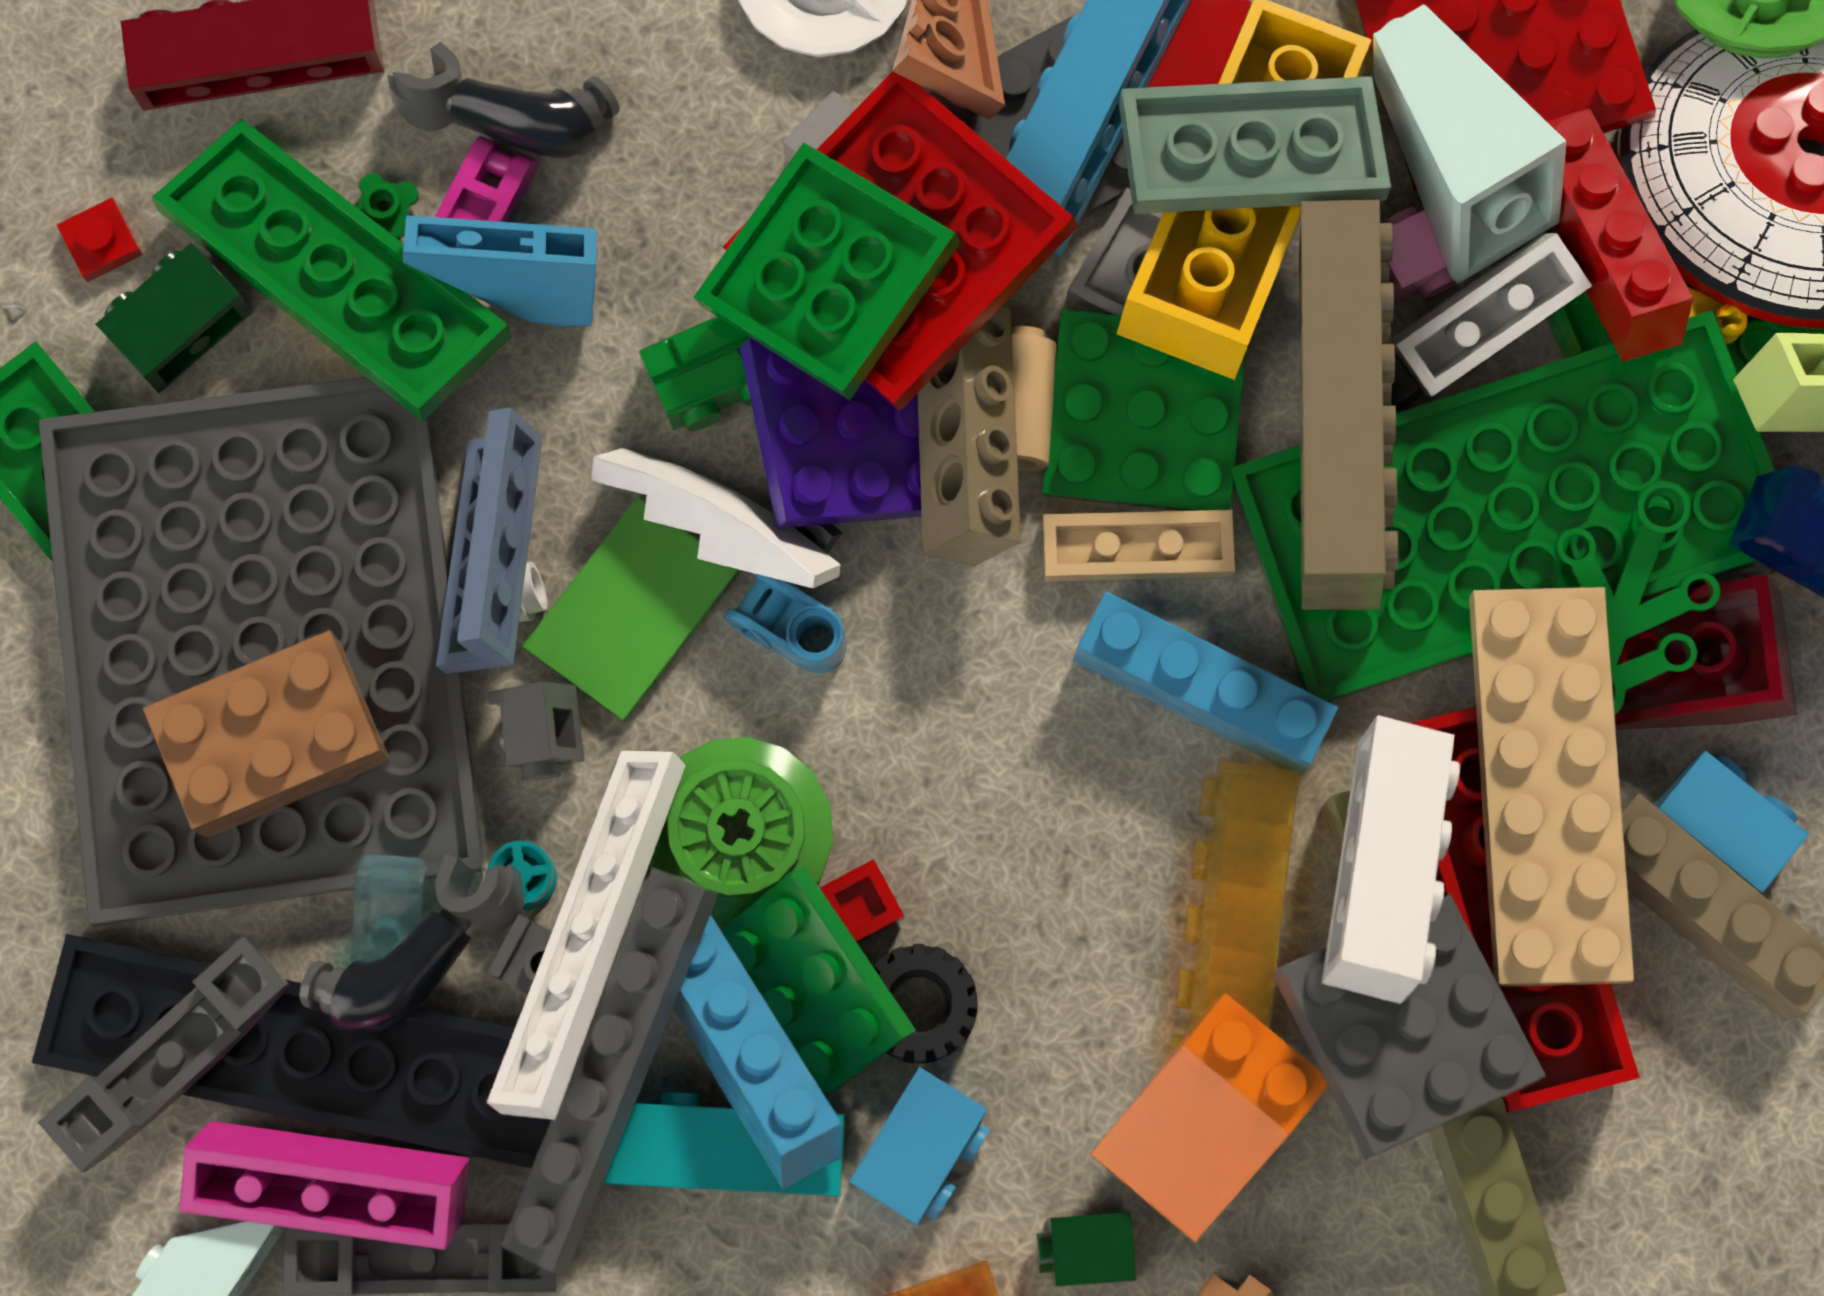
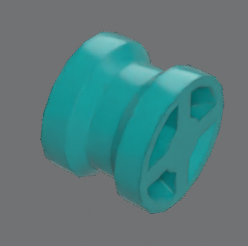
M516 840L504 844L493 854L488 864V870L502 864L504 867L512 865L520 872L523 885L522 891L525 895L522 910L540 907L551 898L557 885V871L554 862L540 846L529 841ZM540 876V878H535L533 883L528 886V891L527 885L532 881L533 877Z

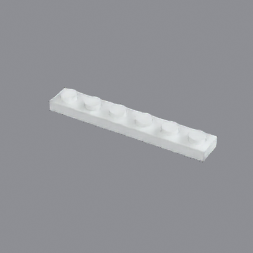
M621 751L487 1100V1103L501 1114L556 1119L686 766L674 752Z

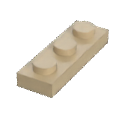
M1233 510L1043 514L1044 582L1233 577L1236 572Z

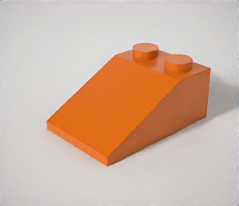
M1224 993L1211 1003L1092 1150L1090 1155L1190 1240L1196 1242L1290 1135L1328 1085L1320 1070L1232 997Z

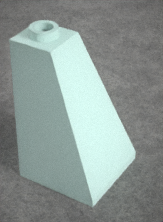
M1425 4L1401 18L1389 21L1381 30L1374 33L1373 76L1448 272L1457 284L1461 283L1560 223L1566 140Z

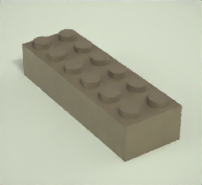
M1380 200L1301 201L1299 328L1302 610L1380 609L1383 589H1394L1395 571L1398 568L1397 531H1385V527H1393L1394 507L1397 504L1396 468H1384V466H1392L1393 445H1395L1396 409L1395 406H1383L1391 405L1392 383H1394L1395 348L1394 344H1390L1391 322H1393L1394 288L1393 283H1389L1390 262H1392L1393 228L1392 223H1380Z

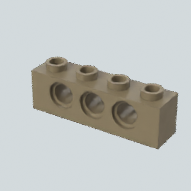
M1001 306L918 392L923 555L973 567L1021 543L1011 310Z

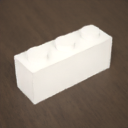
M1542 233L1392 337L1390 344H1394L1395 355L1424 394L1432 397L1592 287V285L1558 234Z

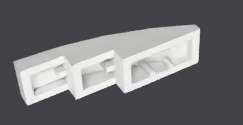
M626 448L593 457L592 482L647 495L644 520L700 534L697 559L809 588H815L839 577L841 564L796 528H777L773 513L733 489L683 466Z

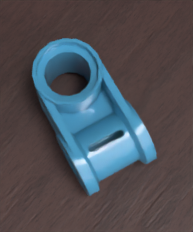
M753 573L756 581L736 609L729 608L723 619L732 628L766 649L771 648L803 670L811 673H826L834 670L843 661L847 652V640L839 616L830 608L802 592L795 584ZM813 628H824L834 635L832 644L826 650L816 653L804 650L800 646V641L803 635Z

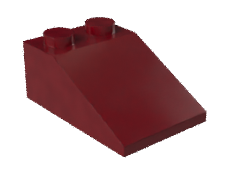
M1767 574L1718 582L1720 585V597L1712 608L1705 611L1690 610L1626 639L1617 665L1654 651L1657 641L1669 633H1682L1689 636L1695 642L1698 653L1695 663L1689 669L1682 672L1667 671L1625 691L1624 703L1617 714L1614 715L1615 730L1731 725L1798 715L1781 591ZM1708 585L1688 587V597L1692 602L1702 604L1709 596ZM1654 596V597H1651V598H1649V599L1640 601V604H1642V603H1644V602H1646V601H1648V600H1650V599H1653V598H1655V597H1657V596ZM1678 640L1668 643L1664 651L1665 658L1673 665L1682 663L1686 657L1684 644Z

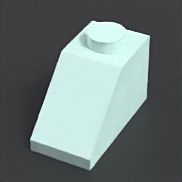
M245 1221L171 1238L165 1246L158 1243L150 1250L137 1269L135 1277L141 1283L132 1296H241L284 1232L285 1227Z

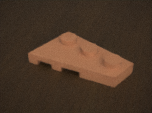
M912 0L892 71L945 97L954 106L966 108L990 120L1005 106L988 0Z

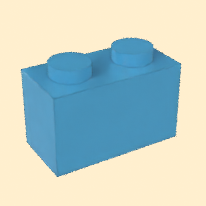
M1705 750L1687 762L1653 805L1762 894L1809 836V833L1796 823L1798 817L1788 805L1770 795L1763 797L1744 781L1746 774L1736 763L1720 754L1712 756Z
M919 1067L852 1175L849 1183L915 1225L919 1223L924 1214L935 1221L956 1188L955 1185L945 1180L956 1160L960 1157L971 1163L991 1130L980 1123L988 1109Z

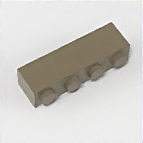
M1639 792L1621 803L1627 890L1784 1021L1806 1016L1824 995V945Z

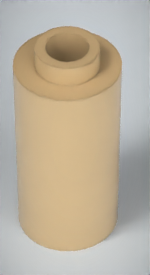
M1017 326L1011 328L1017 466L1019 471L1039 472L1043 471L1045 467H1049L1057 344L1053 340L1046 338L1045 331L1030 326Z

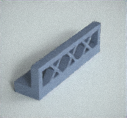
M511 407L489 411L486 436L468 439L436 667L445 674L512 666L514 663L543 437ZM461 645L464 648H466L467 651H460Z

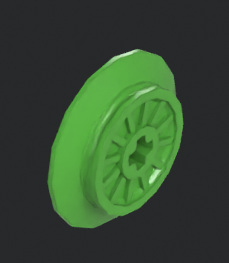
M1673 0L1677 12L1698 32L1703 34L1712 44L1737 55L1755 58L1786 57L1824 42V0Z
M751 737L711 740L679 757L686 766L651 858L650 870L655 868L717 893L718 897L711 916L717 925L723 927L787 874L805 866L816 883L821 880L833 845L830 803L812 770L785 748ZM741 813L748 815L747 825L749 830L754 833L753 837L749 841L738 838L733 846L726 844L727 834L720 826L721 822L725 818L735 821Z

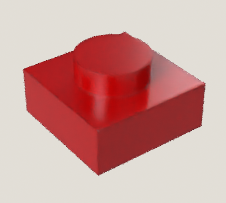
M113 197L56 224L82 277L87 282L143 255Z
M874 859L819 887L857 944L905 918Z

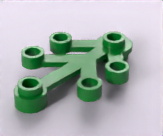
M1661 481L1644 487L1636 496L1633 512L1639 527L1614 594L1596 559V541L1589 531L1578 527L1566 529L1556 537L1554 542L1556 558L1562 564L1571 568L1580 588L1605 587L1614 715L1621 709L1627 689L1667 671L1682 672L1689 669L1695 663L1698 653L1695 642L1689 636L1682 633H1669L1657 641L1654 651L1617 665L1626 639L1690 610H1708L1718 602L1720 597V585L1715 577L1705 572H1695L1684 576L1678 583L1677 588L1640 604L1666 533L1680 529L1690 516L1691 502L1689 496L1681 486L1673 482ZM1655 496L1665 498L1670 505V514L1663 521L1653 519L1648 511L1649 502ZM1571 535L1580 536L1586 544V552L1578 560L1569 558L1564 552V542ZM1696 579L1704 581L1709 588V596L1702 604L1692 602L1687 593L1688 586ZM1673 640L1682 642L1686 648V657L1678 665L1669 663L1664 654L1667 644Z

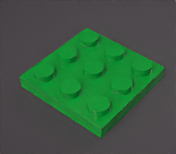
M803 142L693 298L704 309L850 400L961 242L952 230Z
M1061 309L1054 375L1049 467L1044 469L1041 496L1175 511L1230 510L1233 479L1229 469L1235 466L1246 353L1236 378L1233 380L1117 335L1121 315Z

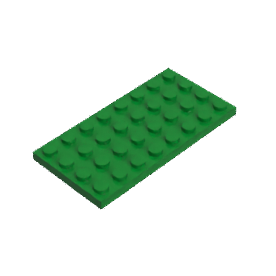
M1713 310L1689 317L1683 344L1622 362L1613 343L1396 413L1395 445H1393L1392 466H1384V468H1396L1397 504L1394 507L1393 527H1385V531H1397L1398 568L1395 571L1394 589H1383L1380 609L1302 610L1300 445L1230 467L1233 487L1304 690L1327 702H1332L1473 656L1469 595L1473 590L1580 588L1571 568L1562 564L1554 554L1555 539L1566 529L1583 528L1593 535L1596 541V559L1614 594L1639 527L1633 512L1635 498L1644 487L1656 482L1668 481L1681 486L1689 496L1691 512L1687 522L1680 529L1666 533L1641 601L1677 588L1680 580L1690 573L1705 572L1713 577H1717L1801 548L1804 544L1760 432H1756L1733 379L1738 374ZM1655 496L1649 502V514L1657 521L1665 520L1670 514L1668 501L1663 497ZM1571 535L1565 540L1563 548L1569 558L1578 560L1585 554L1586 544L1580 536ZM1696 579L1690 585L1702 582V580Z

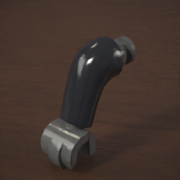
M439 42L430 49L433 70L436 76L422 79L408 73L393 72V75L388 76L392 102L402 113L405 120L417 129L434 131L443 129L454 122L459 126L513 147L541 156L559 159L582 154L596 145V130L603 125V117L611 119L619 113L620 109L611 89L595 76L583 82V90L576 88L569 94L561 89H555L551 93H540L490 84L471 78L462 80L458 59L442 42Z
M445 854L435 882L437 900L443 908L438 914L431 909L410 934L383 959L371 962L357 960L347 968L336 967L335 969L330 963L319 960L314 962L308 968L301 983L300 1001L302 1005L314 1010L321 1008L323 1013L330 1015L331 1024L334 1028L341 1032L367 1035L388 1031L407 1019L443 979L472 938L466 934L469 928L479 934H494L505 930L514 923L516 917L523 909L525 900L520 872L512 865L504 867L502 864H499L485 872V878L479 890L467 897V890L474 871L459 858Z

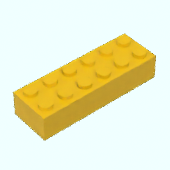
M1254 0L1218 84L1357 77L1371 39L1274 2ZM1301 205L1164 212L1126 299L1117 335L1235 380L1300 220Z

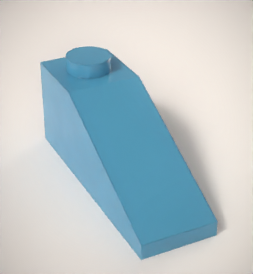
M406 215L403 263L529 323H545L556 327H568L571 325L592 327L597 260L596 228Z

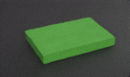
M639 497L636 498L522 645L526 652L570 684L576 685L578 690L623 723H626L739 575V569L697 559L699 541L686 531L644 520L646 502Z

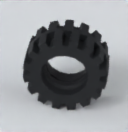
M913 944V946L908 947L901 946L879 959L873 968L892 996L895 989L903 981L912 977H925L935 981L943 989L947 999V1011L944 1019L935 1028L926 1032L912 1033L886 1054L905 1063L928 1064L954 1053L970 1035L978 1011V996L975 983L971 974L964 967V964L957 957L947 953L945 949L937 946H925V944Z

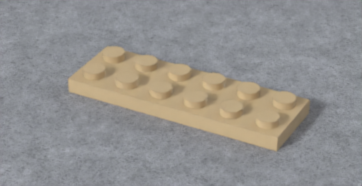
M1605 587L1473 590L1469 595L1494 978L1498 986L1624 984L1633 982L1634 970Z

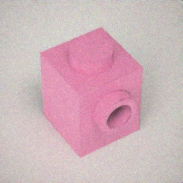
M1410 207L1398 212L1385 222L1392 223L1393 255L1392 262H1390L1389 283H1393L1394 306L1421 293L1425 301L1431 300L1447 292L1457 284L1448 272L1425 210L1418 213L1415 207Z

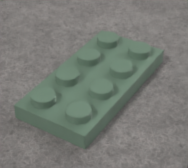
M1372 76L1127 88L1121 90L1118 103L1134 214L1301 205V201H1386L1391 190Z

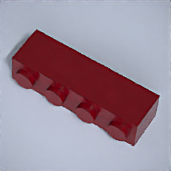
M212 0L203 3L197 9L179 12L156 9L142 13L139 18L120 21L129 90L143 111L385 72L373 0H247L235 3L228 0Z

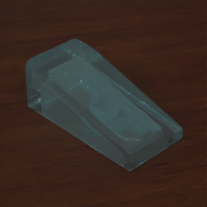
M375 853L361 855L356 874L350 964L357 960L371 962L383 959L420 923L423 914L427 861L425 859Z

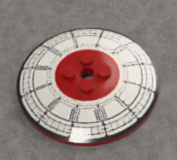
M1695 29L1667 47L1644 72L1656 107V114L1653 118L1619 129L1617 159L1684 281L1722 305H1733L1746 315L1788 326L1824 329V156L1806 153L1798 144L1800 140L1811 139L1820 142L1824 146V42L1786 57L1755 58L1737 55L1712 44L1703 34Z

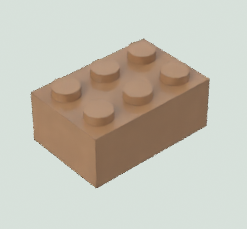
M330 630L143 708L190 827L193 831L207 839L390 762L344 648Z

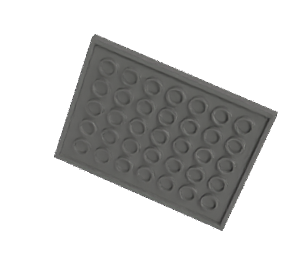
M362 377L39 419L89 925L97 927L433 879L437 877L445 854L459 858L474 873L485 871L461 672L445 674L436 667L449 573L429 416L422 422L370 379ZM330 630L344 648L390 762L208 839L193 831L143 708Z

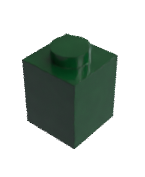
M1131 1212L1047 1218L1048 1232L1036 1233L1039 1274L1052 1273V1285L1055 1287L1137 1281Z

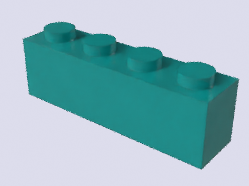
M661 1092L660 1105L635 1103L603 1184L841 1197L845 1115L836 1114L842 1123V1157L782 1189L728 1099L726 1108L700 1107V1094Z

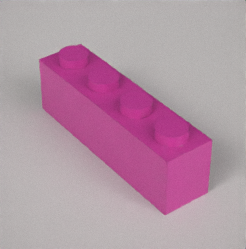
M210 1121L184 1147L179 1212L445 1250L464 1221L470 1158Z

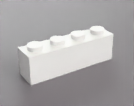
M1377 715L1358 742L1322 984L1401 1004L1419 983L1426 984L1429 980L1436 954L1435 945L1427 942L1430 921L1433 922L1436 919L1444 894L1443 882L1435 880L1438 860L1441 861L1444 858L1452 833L1451 822L1443 820L1445 803L1452 798L1455 792L1460 772L1459 763L1451 761L1455 735Z

